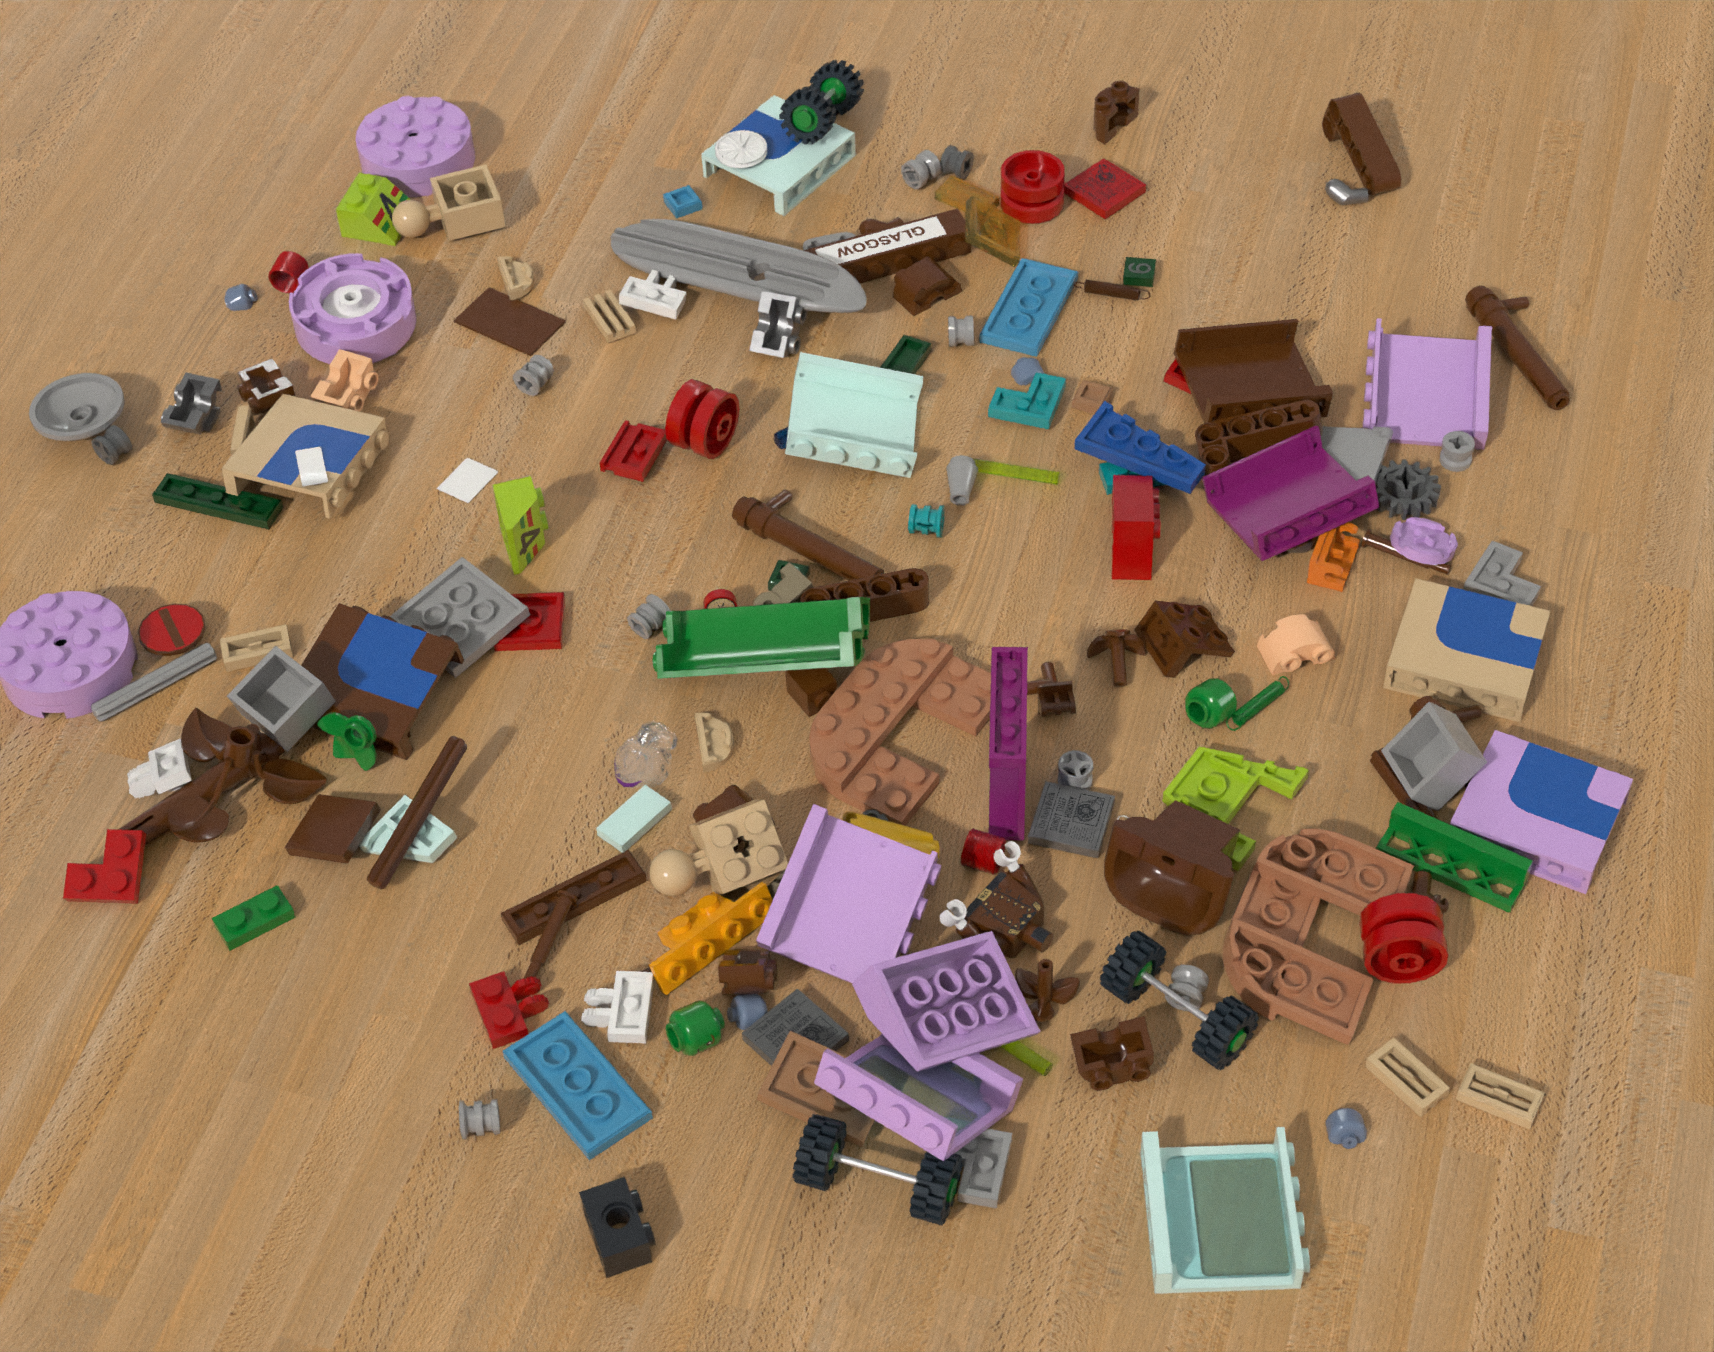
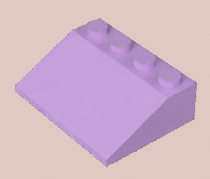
M992 931L872 964L852 983L867 1018L917 1072L1028 1038L1040 1032Z

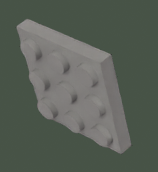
M461 557L390 617L400 624L409 627L416 625L423 628L427 633L439 637L440 635H446L454 639L458 644L464 662L462 664L453 661L449 662L445 670L456 678L529 617L530 613L527 606L465 558Z

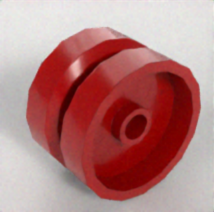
M1025 150L1014 153L1006 158L1001 165L1000 207L1005 215L1022 223H1042L1059 215L1064 207L1065 166L1061 160L1051 153L1040 150Z
M695 379L685 382L673 398L667 414L665 432L668 442L682 449H692L695 454L708 459H715L720 456L729 445L738 423L740 408L736 394L719 388L713 389L711 385Z
M1396 893L1380 897L1369 903L1361 912L1359 925L1361 938L1364 942V965L1368 973L1378 980L1393 984L1414 983L1438 974L1447 965L1449 955L1447 941L1443 934V914L1438 903L1429 897L1415 893Z

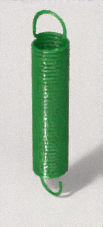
M1281 676L1278 679L1285 678L1288 681L1286 689L1282 683L1274 681L1235 711L1232 720L1239 726L1238 728L1232 729L1229 727V718L1226 720L1227 727L1233 731L1238 730L1281 696L1289 687L1288 678Z

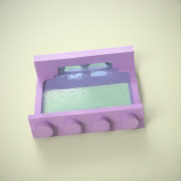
M881 1033L879 1037L846 1058L830 1049H826L823 1052L814 1084L940 1160L945 1161L1013 1110L1023 1078L980 1053L917 1072Z

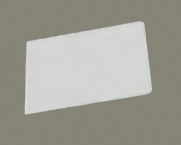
M466 458L437 489L469 503L498 471L470 458Z

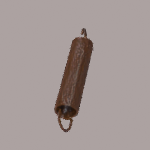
M1086 279L1085 283H1074V286L1077 288L1082 287H1078L1075 284H1085L1084 292L1135 301L1139 300L1141 291L1148 292V298L1151 296L1149 291L1139 290V287Z

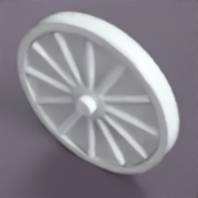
M733 131L723 135L716 142L715 155L719 162L728 167L748 168L764 160L767 155V142L761 135L752 131Z

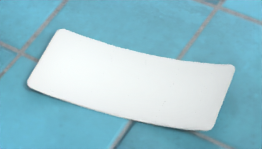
M321 447L302 449L295 452L302 486L328 482Z

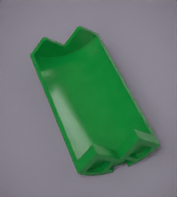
M852 597L840 600L666 611V618L663 620L662 627L664 637L667 638V644L656 645V652H654L652 659L653 668L657 672V679L857 666L865 654V649L862 648V639H868L870 598Z

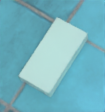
M644 785L596 828L597 836L623 853L672 810L671 802L647 785Z

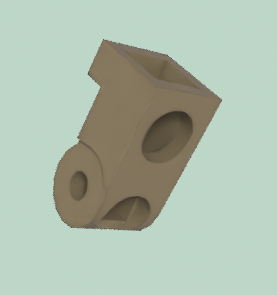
M789 562L780 570L782 580L770 592L758 595L754 600L753 606L801 602L802 594L808 589L813 588L812 582Z

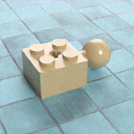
M486 164L430 178L434 205L425 207L419 201L405 200L395 207L392 214V223L396 231L402 236L409 238L422 235L431 222L441 220L448 241L505 227L501 198Z
M755 799L689 825L698 851L689 855L676 849L663 851L652 861L649 875L651 883L657 891L667 896H679L692 887L696 875L706 872L713 892L725 894L785 870L788 861L765 799ZM737 838L745 843L743 853L734 852L733 847L738 844Z

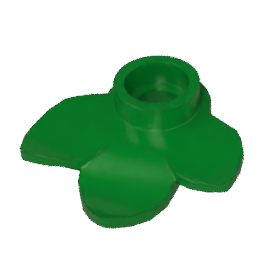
M336 712L326 714L319 720L317 725L326 733L334 735L333 756L335 758H355L364 771L369 770L376 763L377 754L373 745L376 740V731L369 720L358 715L348 718Z

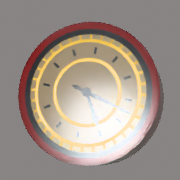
M717 589L705 596L703 605L704 609L737 607V600L731 591Z

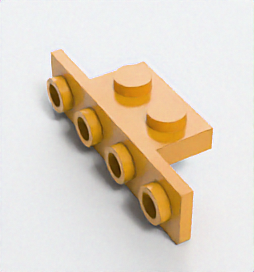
M759 883L735 902L712 892L702 897L696 905L684 914L673 918L666 927L658 932L662 944L670 948V950L649 964V967L662 993L667 995L723 954L725 950L731 948L763 924L773 901L765 883Z

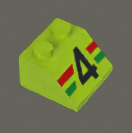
M358 173L336 208L341 236L396 246L402 235L393 226L392 214L399 203L411 199L386 177Z
M531 476L492 485L500 530L514 575L521 574L545 545L543 530L549 529L545 511H540L539 509L545 507L541 488H534Z

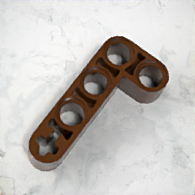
M1357 92L1331 99L1322 120V128L1327 140H1342L1364 188H1367L1370 196L1399 189L1401 187L1400 170L1363 95Z
M1302 400L1201 424L1195 431V438L1200 461L1206 464L1204 476L1230 465L1233 460L1246 458L1316 425L1319 427L1320 436H1322L1323 426L1318 404L1314 401Z
M918 568L899 570L810 588L802 594L801 602L868 597L870 598V622L917 613L926 609L929 604V577L925 571Z

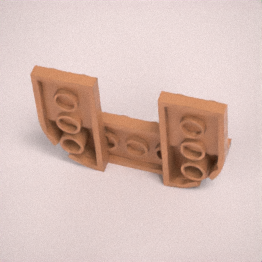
M935 639L901 640L876 648L855 667L813 720L809 743L811 762L817 780L827 792L842 802L863 812L866 810H877L880 815L884 814L889 822L906 826L939 784V774L880 746L881 743L911 707L977 736L990 719L991 673L953 656V646L936 641Z
M1301 829L1297 835L1288 837L1281 835L1275 838L1260 853L1248 877L1224 938V967L1235 991L1254 1011L1272 1021L1279 1014L1348 1045L1354 1035L1373 978L1303 948V944L1321 899L1360 916L1369 903L1380 897L1405 893L1414 865L1329 830Z

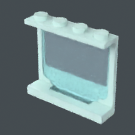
M1276 1127L1274 1144L1160 1148L1158 1131L1142 1132L1140 1155L1154 1294L1301 1289L1303 1273H1309L1310 1257L1308 1248H1301L1300 1237H1303L1305 1234L1303 1212H1296L1295 1201L1300 1199L1298 1177H1291L1290 1166L1295 1164V1152L1293 1142H1286L1284 1127Z

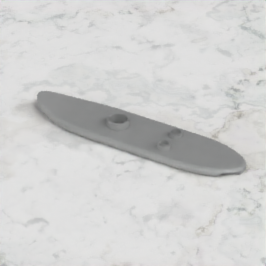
M669 219L640 220L641 223L624 228H616L610 237L611 248L622 261L648 274L652 270L659 271L661 278L667 279L669 275H672L677 282L760 302L762 291L793 296L799 300L798 306H802L804 310L852 313L862 310L867 303L866 294L862 286L847 270L831 260L800 249ZM764 273L765 279L760 281L753 280L758 274Z

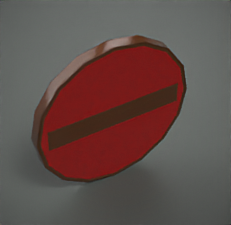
M173 603L153 610L141 621L138 629L139 641L150 653L159 656H173L195 647L203 638L206 625L204 616L197 608L187 604Z

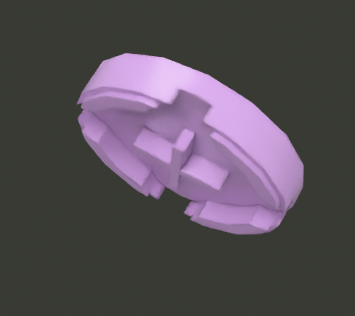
M1411 517L1407 518L1404 523L1398 521L1395 523L1390 535L1391 545L1398 553L1422 564L1438 565L1452 560L1458 545L1456 537L1452 532L1449 536L1444 532V526L1425 518Z

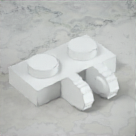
M652 270L646 281L629 276L619 294V304L676 320L686 302V292L675 289L677 281H675L672 275H669L664 286L658 284L660 279L659 271Z
M181 738L149 751V761L138 765L137 768H133L127 773L129 794L134 796L135 799L152 795L155 789L158 794L166 791H176L187 782L192 781L188 756L181 747Z
M616 971L614 989L591 988L587 990L584 1001L588 1006L596 1007V1009H584L581 1021L589 1027L605 1028L608 1026V1042L646 1043L655 981L653 973Z

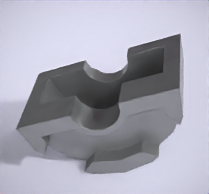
M762 291L758 307L759 322L757 328L753 331L749 351L782 358L788 357L789 354L798 353L801 343L798 336L800 324L805 322L807 310H804L802 306H798L799 300L796 297Z
M185 372L181 382L177 384L174 390L175 405H169L162 413V425L166 428L201 434L202 431L209 432L216 423L220 412V407H215L216 392H222L220 380Z

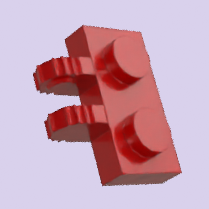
M502 971L469 983L471 994L493 1049L518 1041L528 1035L524 1019L535 1016L537 1013L544 1012L549 1004L547 997L543 994L534 995L540 992L542 986L540 979L536 978V976L517 980L510 987L506 974Z

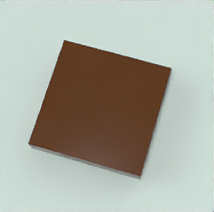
M318 794L289 839L285 849L291 856L348 864L381 809L377 802Z

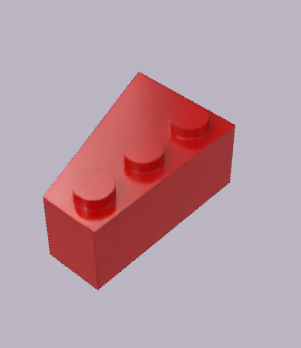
M1113 475L1112 579H1152L1153 540L1160 539L1161 520L1159 519V488H1153L1152 476Z

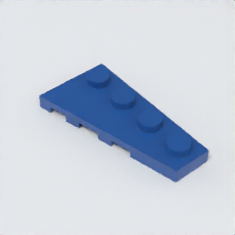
M1106 401L1102 403L1075 439V450L1142 476H1152V479L1189 494L1192 493L1205 474L1206 464L1174 444L1168 446L1160 441V435L1152 430L1144 431L1135 425V419L1127 414L1119 415L1113 411V405Z

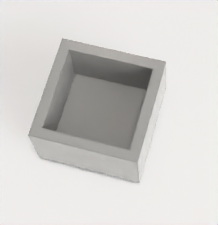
M277 646L227 695L242 716L252 724L258 725L262 732L287 752L335 703V699L322 681Z
M1428 702L1381 750L1409 797L1437 811L1487 763L1457 715L1431 702Z

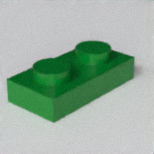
M276 885L213 917L212 921L225 945L231 951L296 917L290 903L279 886Z

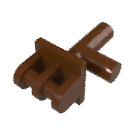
M1051 662L1043 663L1041 665L1043 680L1027 681V695H1038V714L1041 717H1046V714L1055 713L1057 716L1061 715V712L1069 711L1070 714H1076L1072 681L1058 682L1054 664Z

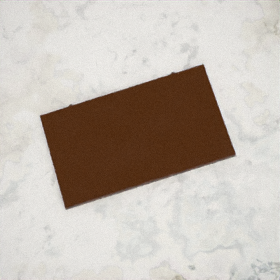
M489 287L454 319V323L529 356H532L566 323L565 320L517 299L510 301L508 295Z

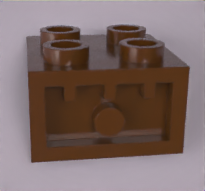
M1155 600L1134 629L1138 637L1145 643L1147 651L1165 677L1175 678L1192 653L1231 657L1235 652L1229 644L1226 634L1218 628L1212 619L1211 612L1202 605Z

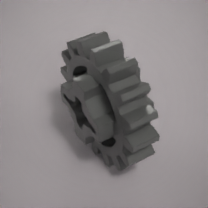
M1403 459L1402 463L1397 465L1396 462L1390 460L1388 468L1384 465L1381 466L1375 483L1379 503L1377 511L1388 510L1390 518L1396 514H1401L1402 520H1406L1407 515L1411 514L1413 517L1419 518L1420 512L1429 515L1431 507H1437L1441 485L1438 484V475L1430 476L1431 468L1420 469V462L1418 461L1413 465H1408L1407 460Z

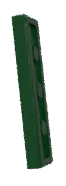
M169 473L165 475L152 494L154 502L268 530L283 509L280 499L241 491L236 496L226 493L225 486Z

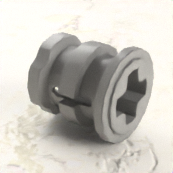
M536 354L531 357L530 362H527L520 370L513 374V380L517 388L523 393L535 396L539 393L540 387L547 382V379L553 376L554 368L549 360L545 359L542 355Z
M649 594L646 597L647 604H641L636 609V613H631L627 617L631 629L644 639H648L652 635V630L656 631L663 625L662 621L666 618V611H670L667 604L654 594Z
M492 1099L490 1104L474 1101V1105L466 1106L463 1100L459 1101V1124L462 1140L467 1139L469 1133L485 1136L486 1131H493L494 1135L500 1134L498 1099Z

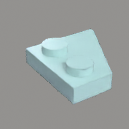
M404 795L377 822L359 845L363 852L376 855L381 854L412 799ZM429 813L403 859L434 863L457 839L454 830Z

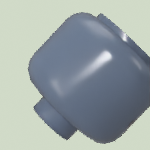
M239 284L228 288L224 299L229 310L239 311L250 309L253 302L258 300L255 290H251L248 285Z
M1020 358L1011 369V375L1018 385L1027 386L1031 384L1036 372L1045 374L1039 361L1035 358Z
M759 994L737 995L732 999L727 1010L728 1020L736 1022L739 1029L746 1030L768 1012L767 1005Z
M1340 1108L1333 1111L1326 1120L1327 1135L1331 1143L1342 1144L1344 1148L1352 1149L1357 1143H1362L1366 1140V1126L1361 1114L1356 1110Z

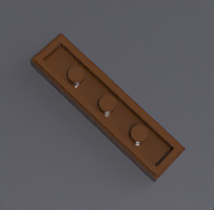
M627 850L502 912L501 918L517 944L521 945L543 933L559 899L556 895L558 890L570 892L578 898L577 903L571 905L565 918V923L647 882L646 873L631 852Z

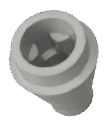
M959 455L953 457L946 466L950 501L955 505H966L969 503L970 493L978 473V468L975 465L974 459Z

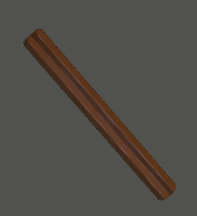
M451 736L446 742L369 872L367 881L371 886L383 890L388 885L466 752L467 745L463 739Z

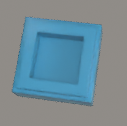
M690 185L663 194L664 203L676 219L702 210V201Z

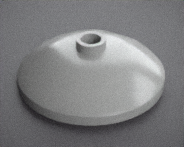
M96 373L74 374L58 379L44 387L33 399L29 408V417L34 429L44 437L66 442L84 440L100 434L116 421L124 407V395L120 385L108 376Z

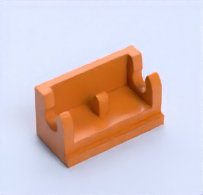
M1347 522L1319 535L1310 559L1307 583L1343 592L1360 545V540L1352 536H1346L1342 532L1347 531L1356 534L1358 527L1355 524Z

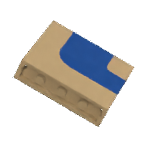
M282 394L222 467L226 493L238 496L250 480L321 497L323 499L325 517L330 519L338 507L343 505L345 498L351 490L357 487L367 469L373 466L374 460L380 452L386 449L389 443V435L386 431L385 418ZM321 447L328 482L302 486L295 452L302 449Z
M1415 578L1387 664L1383 688L1421 698L1432 696L1441 703L1461 708L1477 704L1481 708L1482 713L1520 722L1542 640L1545 636L1550 610Z

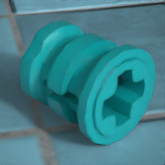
M912 504L908 520L909 533L914 534L916 531H921L922 535H929L930 532H935L937 538H941L945 520L944 505H940L936 510L932 509V506L925 505L924 508H918L917 504Z

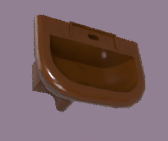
M1177 800L1171 803L1155 820L1145 817H1131L1125 821L1115 820L1104 859V877L1108 889L1119 904L1132 913L1157 925L1187 936L1204 934L1217 925L1224 912L1234 878V872L1231 871V859L1240 829Z

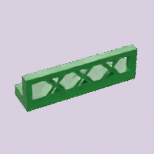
M1399 802L1396 803L1391 811L1389 827L1376 846L1377 850L1414 865L1413 871H1426L1431 874L1432 879L1508 913L1513 909L1528 882L1533 860ZM1393 837L1407 842L1411 849L1399 851L1388 845ZM1435 854L1442 858L1444 864L1430 865L1424 861L1423 856ZM1467 868L1475 872L1478 879L1464 880L1458 876L1456 871ZM1501 883L1513 890L1507 899L1494 893L1490 885Z

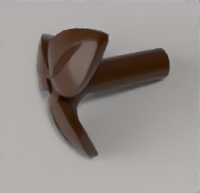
M1108 630L1105 632L1106 635L1097 636L1091 642L1087 649V657L1091 658L1110 649L1114 686L1123 687L1127 685L1125 649L1145 656V643L1137 635L1130 634V630Z
M1049 959L1039 961L1038 976L1021 968H1017L1015 972V980L1023 997L1037 999V1001L1029 1006L1037 1022H1045L1052 1019L1055 1011L1050 1002L1066 1004L1074 997L1080 986V979L1074 977L1058 979L1053 983V962Z

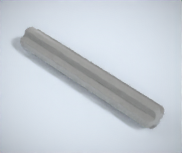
M204 643L91 705L94 716L98 721L103 722L215 661L217 658L215 650L209 643Z

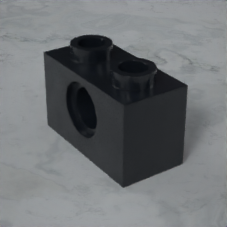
M625 1177L579 1192L583 1213L606 1278L652 1263L650 1247L656 1245L653 1231L649 1222L641 1223L639 1213L644 1212L639 1193L637 1189L629 1190ZM619 1223L627 1224L622 1228H612Z

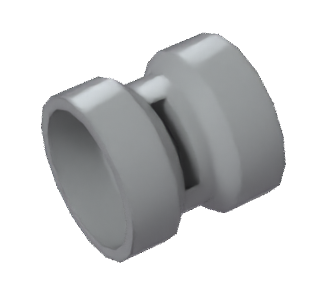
M929 150L922 151L916 155L915 160L911 159L901 167L904 181L913 189L921 188L927 183V179H934L942 171L939 159Z

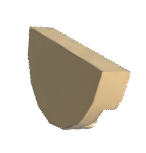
M510 256L497 257L498 267L510 301L521 298L530 292L534 285L533 269L525 261H523V264L513 261Z
M695 713L703 771L706 773L718 769L728 761L733 753L734 738L727 722L723 723L721 720L712 718L710 713Z

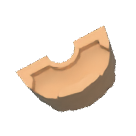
M339 349L329 365L330 372L326 381H319L310 397L316 402L361 412L369 391L374 390L377 386L378 373L373 371L371 358Z
M1305 614L1291 615L1275 622L1278 628L1270 632L1267 637L1262 634L1257 643V648L1272 675L1292 672L1298 669L1302 661L1311 660L1314 665L1336 659L1335 651L1317 620H1309Z

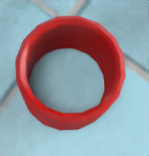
M282 252L269 272V282L278 291L289 294L294 293L299 286L298 278L309 269L307 261L296 252Z
M972 828L966 837L962 849L961 865L995 875L1000 865L995 862L994 853L998 849H1002L1005 852L1006 839Z

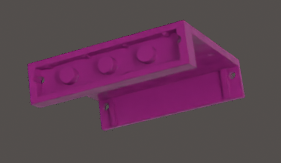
M1317 425L1202 477L1207 503L1261 561L1379 508L1375 481L1369 475L1355 480L1323 449L1320 430Z
M992 647L988 833L1003 837L1006 840H1024L1028 647Z

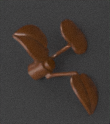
M195 708L187 718L182 729L181 747L183 752L197 762L205 763L217 758L219 761L224 759L225 764L210 803L198 796L181 797L170 806L168 823L172 834L188 842H208L221 836L228 827L229 815L226 811L215 806L221 796L231 767L235 769L243 768L251 760H253L258 777L265 779L263 782L264 793L271 799L284 804H297L307 800L326 785L327 778L312 768L288 759L268 761L263 770L259 760L260 751L253 749L255 743L253 731L242 726L232 728Z

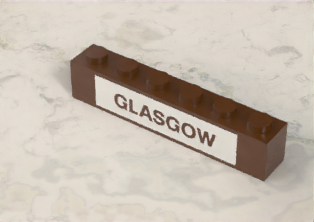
M957 208L803 251L835 262L847 270L859 283H864L896 274L899 270L907 269L925 257H931L935 262L971 253V236L969 239V226Z

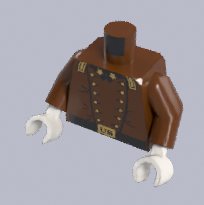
M1009 841L1005 844V848L1009 852L1010 858L1005 856L1002 849H998L994 853L995 862L1000 866H1007L1009 871L1001 870L967 908L962 901L957 899L947 903L946 905L949 910H945L940 914V922L947 927L955 925L957 927L956 932L962 939L992 931L1003 955L1008 958H1015L1027 944L1042 953L1045 952L1050 946L1054 935L1042 927L1044 924V902L1024 865L1017 863L1021 854L1019 846L1015 842Z

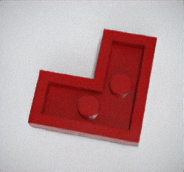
M107 829L103 864L67 863L63 899L71 902L138 904L146 833L142 830Z

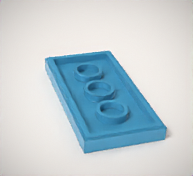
M1021 258L981 330L979 342L1037 357L1072 292L1074 283L1078 280V272Z
M566 1011L503 1050L504 1059L589 1161L653 1119L652 1111Z

